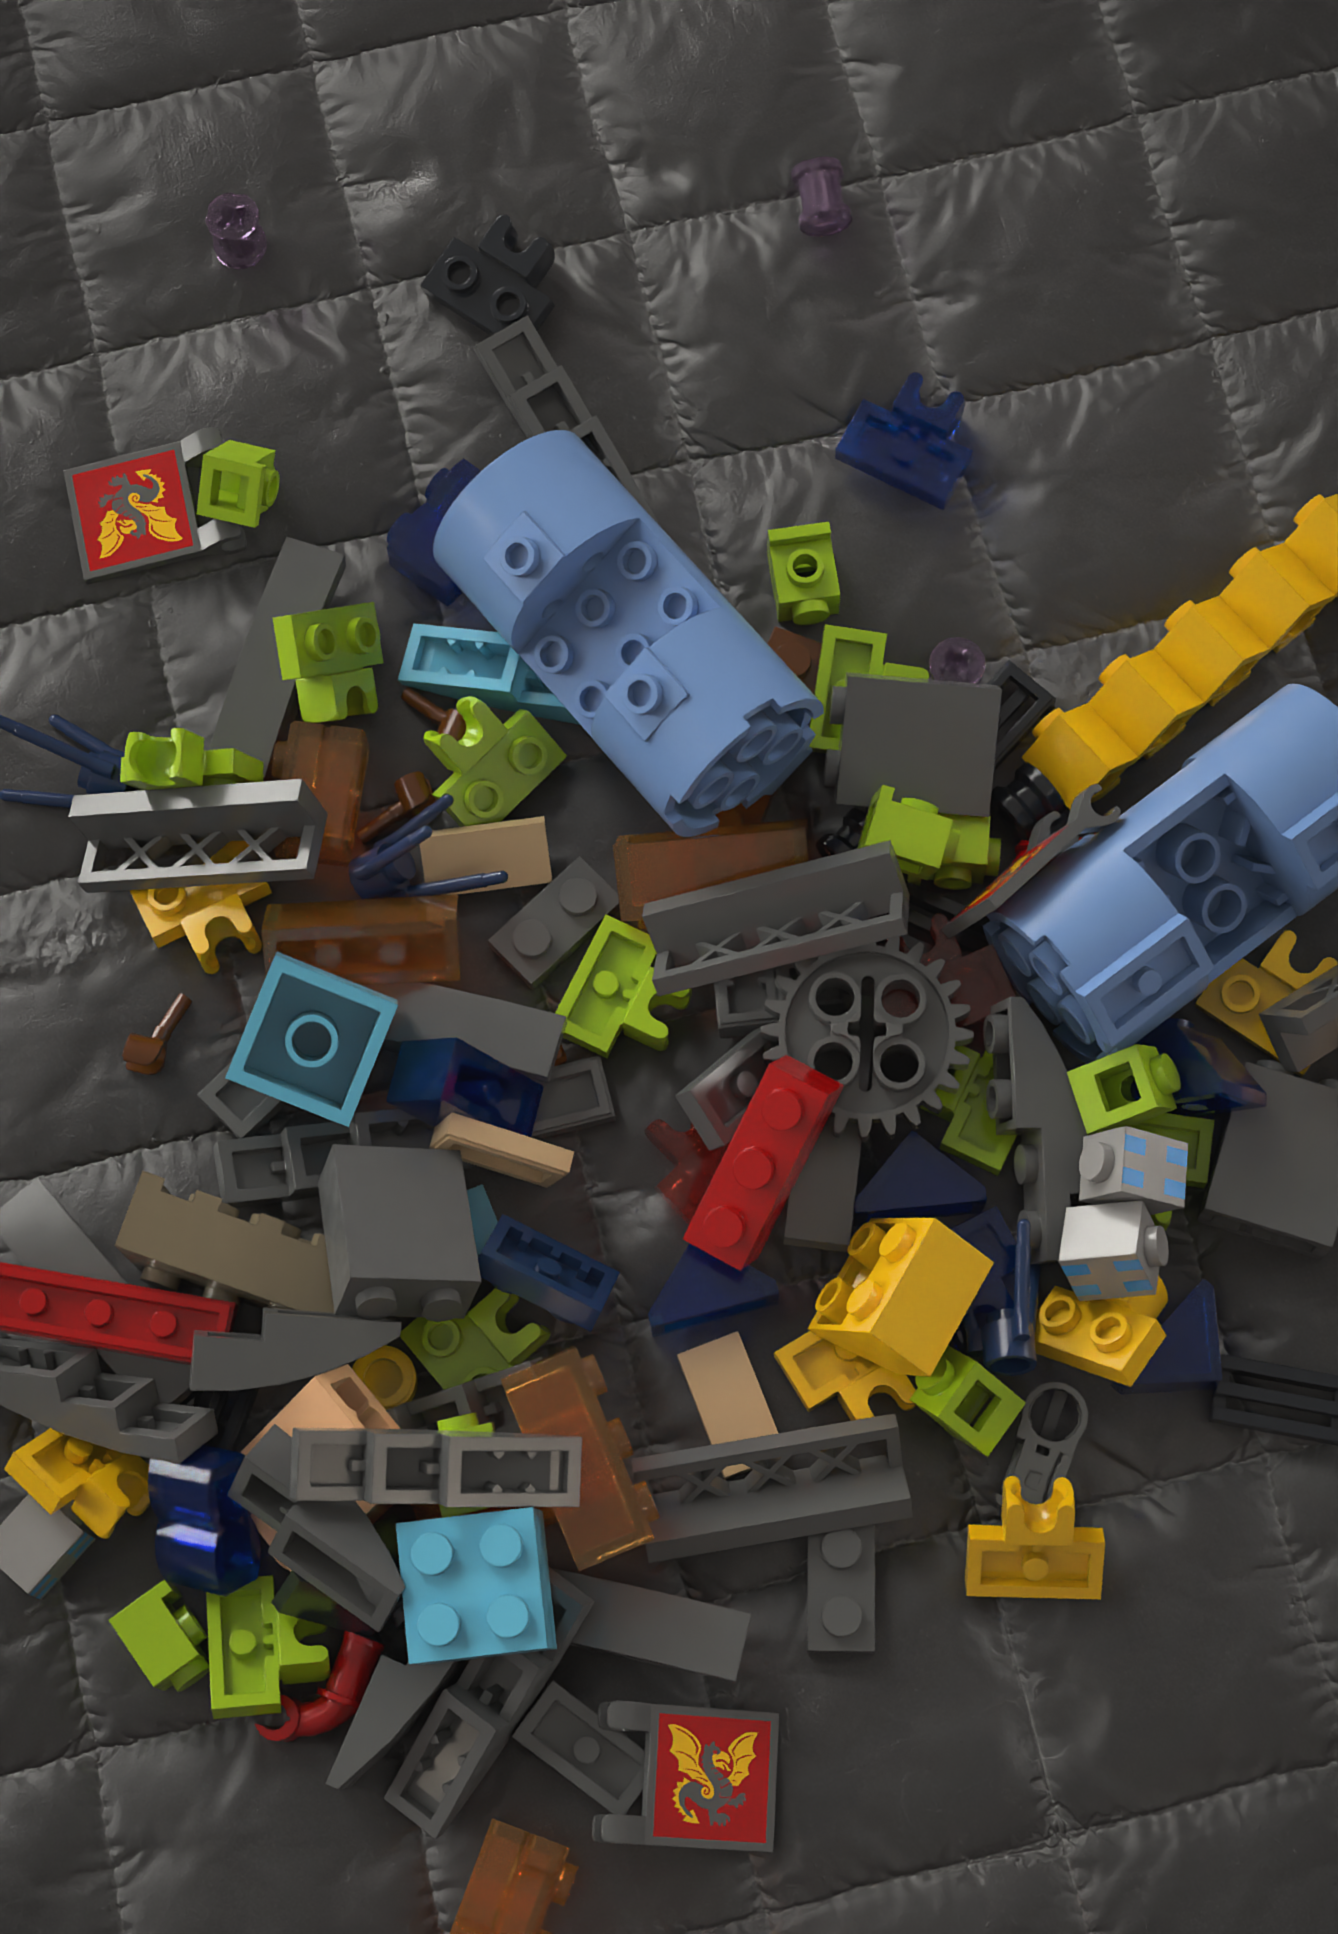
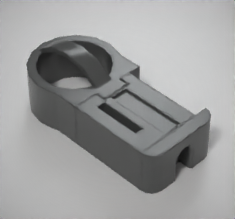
M1049 1382L1039 1385L1028 1394L1025 1399L1026 1404L1021 1409V1420L1015 1437L1024 1440L1023 1445L1016 1443L1004 1480L1009 1476L1019 1478L1021 1496L1031 1504H1041L1047 1501L1052 1495L1054 1481L1059 1477L1066 1478L1078 1440L1087 1427L1089 1413L1086 1402L1078 1390L1066 1383ZM1053 1389L1055 1392L1039 1436L1031 1427L1033 1426L1031 1409L1035 1400L1044 1394L1043 1391ZM1070 1395L1077 1404L1079 1412L1078 1424L1074 1431L1065 1437L1066 1440L1052 1441L1066 1398ZM995 1493V1501L1002 1507V1495Z

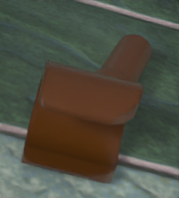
M407 687L403 691L401 699L431 720L432 723L438 725L439 727L436 732L439 734H449L456 741L462 739L466 731V723L456 709H448L446 711L433 704L411 687Z
M412 772L395 781L394 787L399 802L389 806L387 810L356 831V834L364 844L371 841L397 821L400 822L405 817L414 818L435 802L430 782L422 772Z
M181 993L178 994L158 1026L155 1027L152 1037L131 1033L128 1036L122 1054L123 1060L127 1062V1070L146 1075H154L162 1070L167 1055V1043L172 1037L171 1034L192 1004V1000Z

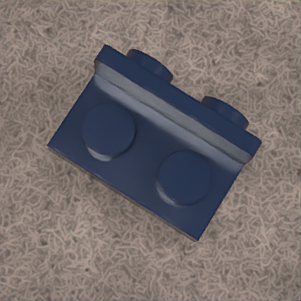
M504 1214L500 1217L478 1257L481 1278L489 1281L496 1289L508 1294H516L548 1310L556 1319L565 1323L576 1324L590 1332L620 1274L619 1271Z

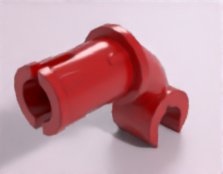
M344 1631L342 1636L344 1639L326 1687H318L316 1694L321 1696L314 1701L301 1703L294 1697L281 1695V1705L286 1710L290 1720L286 1721L281 1728L276 1730L269 1726L255 1723L254 1725L260 1735L268 1740L289 1742L298 1737L315 1736L328 1732L346 1722L356 1714L373 1675L380 1653L384 1650L385 1645L355 1633Z

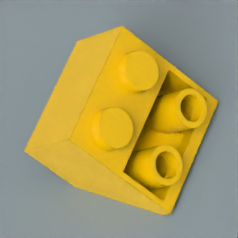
M870 1218L869 1222L862 1225L851 1238L847 1249L849 1257L837 1278L828 1282L820 1292L815 1304L817 1312L807 1329L818 1337L896 1374L930 1377L994 1262L936 1218Z

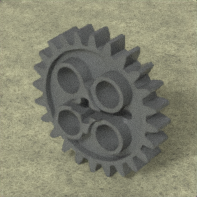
M898 936L888 939L885 947L876 946V942L815 957L816 961L812 964L807 960L794 962L792 965L799 976L796 980L779 975L775 979V986L786 996L785 1000L769 999L765 1001V1011L779 1019L777 1023L761 1026L762 1038L779 1042L778 1046L763 1053L765 1064L788 1055L815 1069L817 1059L824 1053L831 1051L841 1052L850 1060L852 1069L846 1077L837 1080L844 1087L829 1115L834 1118V1137L840 1138L850 1122L857 1124L861 1141L867 1142L872 1124L880 1123L886 1136L889 1139H893L895 1137L896 1119L901 1117L914 1130H917L921 1124L918 1108L921 1105L935 1114H939L942 1111L943 1105L935 1093L937 1089L948 1093H957L960 1084L948 1073V1070L968 1069L970 1059L954 1050V1048L967 1045L973 1041V1031L959 1028L955 1025V1023L970 1016V1005L950 1003V1000L960 991L961 983L959 980H953L940 984L938 978L944 970L945 961L941 958L925 967L920 963L924 944L921 942L913 946L907 954L899 951L900 937ZM865 978H870L874 981L873 1029L875 1033L885 1034V1036H878L874 1039L872 1088L865 1092L859 1087L860 1039L858 1036L848 1035V1033L859 1032L861 1022V984ZM828 988H841L850 994L853 999V1005L848 1012L839 1016H831L820 1010L816 1003L817 998L821 992ZM892 990H907L915 996L919 1007L915 1013L908 1017H894L887 1013L882 1006L884 996ZM894 1053L906 1054L917 1065V1073L907 1082L897 1083L890 1081L884 1076L880 1068V1064L885 1057Z

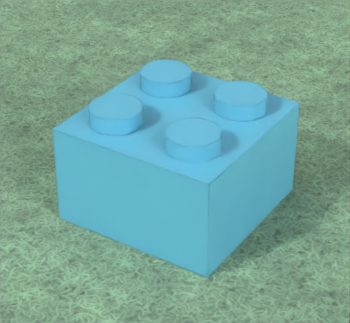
M276 952L225 1078L349 1127L398 1007V1000Z
M534 1507L396 1523L400 1576L405 1585L402 1597L409 1664L426 1665L557 1649L543 1511Z

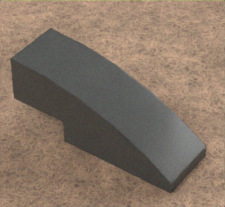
M263 1308L261 1334L194 1330L189 1382L190 1391H236L281 1385L319 1375L362 1358L400 1337L401 1322L397 1317L368 1320L360 1316L335 1315L334 1312Z
M274 1424L244 1457L227 1496L277 1531L267 1553L374 1630L380 1632L387 1623L405 1589L404 1582L390 1552L356 1501H296L290 1498L292 1437Z

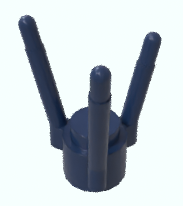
M0 715V729L81 765L77 785L86 789L87 794L136 791L135 788L120 782L121 757L125 756V752L110 747L59 715H51L49 723L92 752L88 754L20 722L18 723ZM3 789L0 791V798L3 801L71 808L74 796L71 794Z
M449 794L443 795L392 835L374 843L373 849L355 857L349 864L351 884L364 901L375 904L388 897L395 907H399L414 899L502 884L507 882L509 877L505 871H496L417 885L409 883L416 873L415 862L409 851L431 837L432 829L426 825L453 804L454 799Z
M1021 1219L1017 1224L1014 1309L1006 1308L990 1312L986 1316L987 1324L979 1328L970 1305L961 1321L966 1333L967 1355L972 1357L983 1356L984 1368L997 1376L1021 1375L1034 1370L1037 1366L1035 1330L1041 1267L1040 1265H1030L1031 1224L1027 1219Z

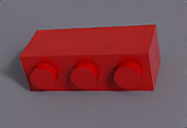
M788 1055L769 1063L689 1224L683 1240L739 1271L756 1260L844 1085Z

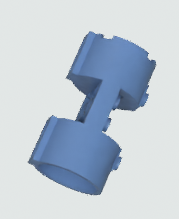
M566 430L548 431L517 444L484 468L452 503L435 535L433 544L435 561L678 836L693 837L711 831L718 827L720 820L715 815L719 812L732 809L740 803L747 809L763 795H772L813 751L809 745L816 734L808 724L811 717L815 719L824 713L822 703L575 433Z
M1288 684L1185 760L1179 772L1120 815L1115 822L1096 834L1085 835L1041 868L1000 907L986 915L990 921L983 926V930L989 946L1005 975L1028 1005L1034 1003L1049 1022L1059 1025L1053 1030L1052 1035L1077 1058L1088 1064L1133 1046L1206 990L1210 982L1295 917L1304 915L1338 889V707L1320 693L1304 685Z

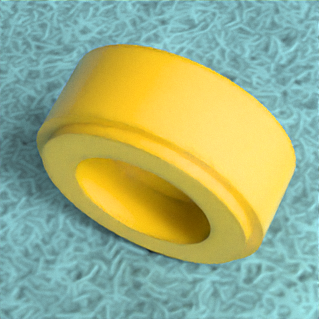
M382 1346L370 1354L357 1359L352 1367L353 1371L385 1410L412 1401L418 1386L416 1369L410 1358L397 1348Z

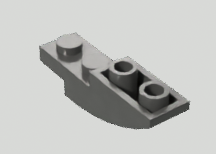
M1009 997L990 1006L991 1014L986 1016L984 1022V1046L987 1053L993 1054L994 1079H991L987 1086L986 1105L990 1118L996 1119V1135H1021V1144L1017 1146L1015 1151L1014 1170L1018 1183L1023 1184L1025 1210L1019 1213L1017 1224L1021 1219H1027L1031 1224L1030 1265H1053L1059 1263L1066 1207H1071L1070 1199L1079 1198L1081 1178L1079 1160L1083 1150V1137L1087 1136V1132L1067 1075V1070L1045 1027L1023 997Z

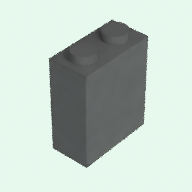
M846 672L845 687L833 686L830 724L841 725L839 750L827 749L824 787L835 788L834 798L836 804L869 807L872 797L883 784L895 788L892 801L901 803L902 798H916L937 806L939 809L938 813L989 817L1002 689L997 685Z
M1258 1060L1256 1065L1245 1062L1235 1080L1196 1221L1322 1260L1333 1248L1338 1230V1080L1321 1079L1318 1084L1295 1077V1072L1286 1071L1282 1063L1276 1061Z
M333 1144L319 1178L318 1189L335 1315L360 1316L368 1320H378L386 1317H423L435 1322L447 1321L453 1318L464 1319L482 1281L461 1151Z

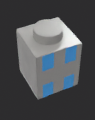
M1128 1126L1084 1136L1083 1150L1079 1160V1171L1081 1174L1079 1201L1097 1205L1143 1200L1150 1215L1184 1208L1188 1143Z
M1143 1200L1066 1207L1058 1261L1079 1301L1156 1295L1159 1266H1165L1168 1262V1240L1162 1226H1155Z
M28 1494L0 1525V1569L27 1594L42 1600L95 1541V1538L81 1526L83 1521L71 1511L70 1508L74 1503L73 1500L50 1515Z

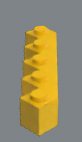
M1319 494L1306 503L1293 519L1298 527L1284 543L1262 551L1254 547L1246 552L1231 567L1229 574L1234 579L1219 596L1198 604L1189 600L1181 605L1164 623V627L1169 632L1154 649L1129 658L1127 654H1123L1109 664L1098 678L1103 686L1088 703L1067 712L1057 708L1037 724L1032 731L1037 740L1021 758L1045 775L1058 791L1069 810L1074 798L1093 784H1099L1102 789L1092 796L1091 803L1101 799L1120 783L1121 779L1119 776L1127 767L1136 763L1142 756L1146 760L1151 758L1185 729V723L1196 711L1200 710L1207 703L1214 706L1249 677L1250 670L1262 657L1267 655L1272 649L1278 653L1314 623L1315 616L1326 604L1335 597L1338 598V494L1326 498Z

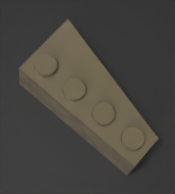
M142 1170L115 1243V1247L137 1269L142 1270L141 1281L171 1292H177L180 1283L204 1290L202 1297L235 1302L238 1305L237 1312L241 1303L260 1309L276 1308L334 1312L324 1235L315 1233L312 1241L300 1238L302 1231L299 1228L264 1213L252 1214L250 1221L238 1218L240 1213L238 1209L223 1203L219 1197L196 1190L195 1194H190L187 1201L173 1196L163 1185L165 1178Z

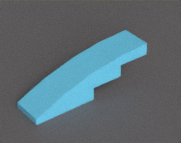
M413 623L398 676V681L402 685L458 700L463 697L472 696L484 702L488 707L515 713L519 709L528 710L535 717L579 724L498 632Z

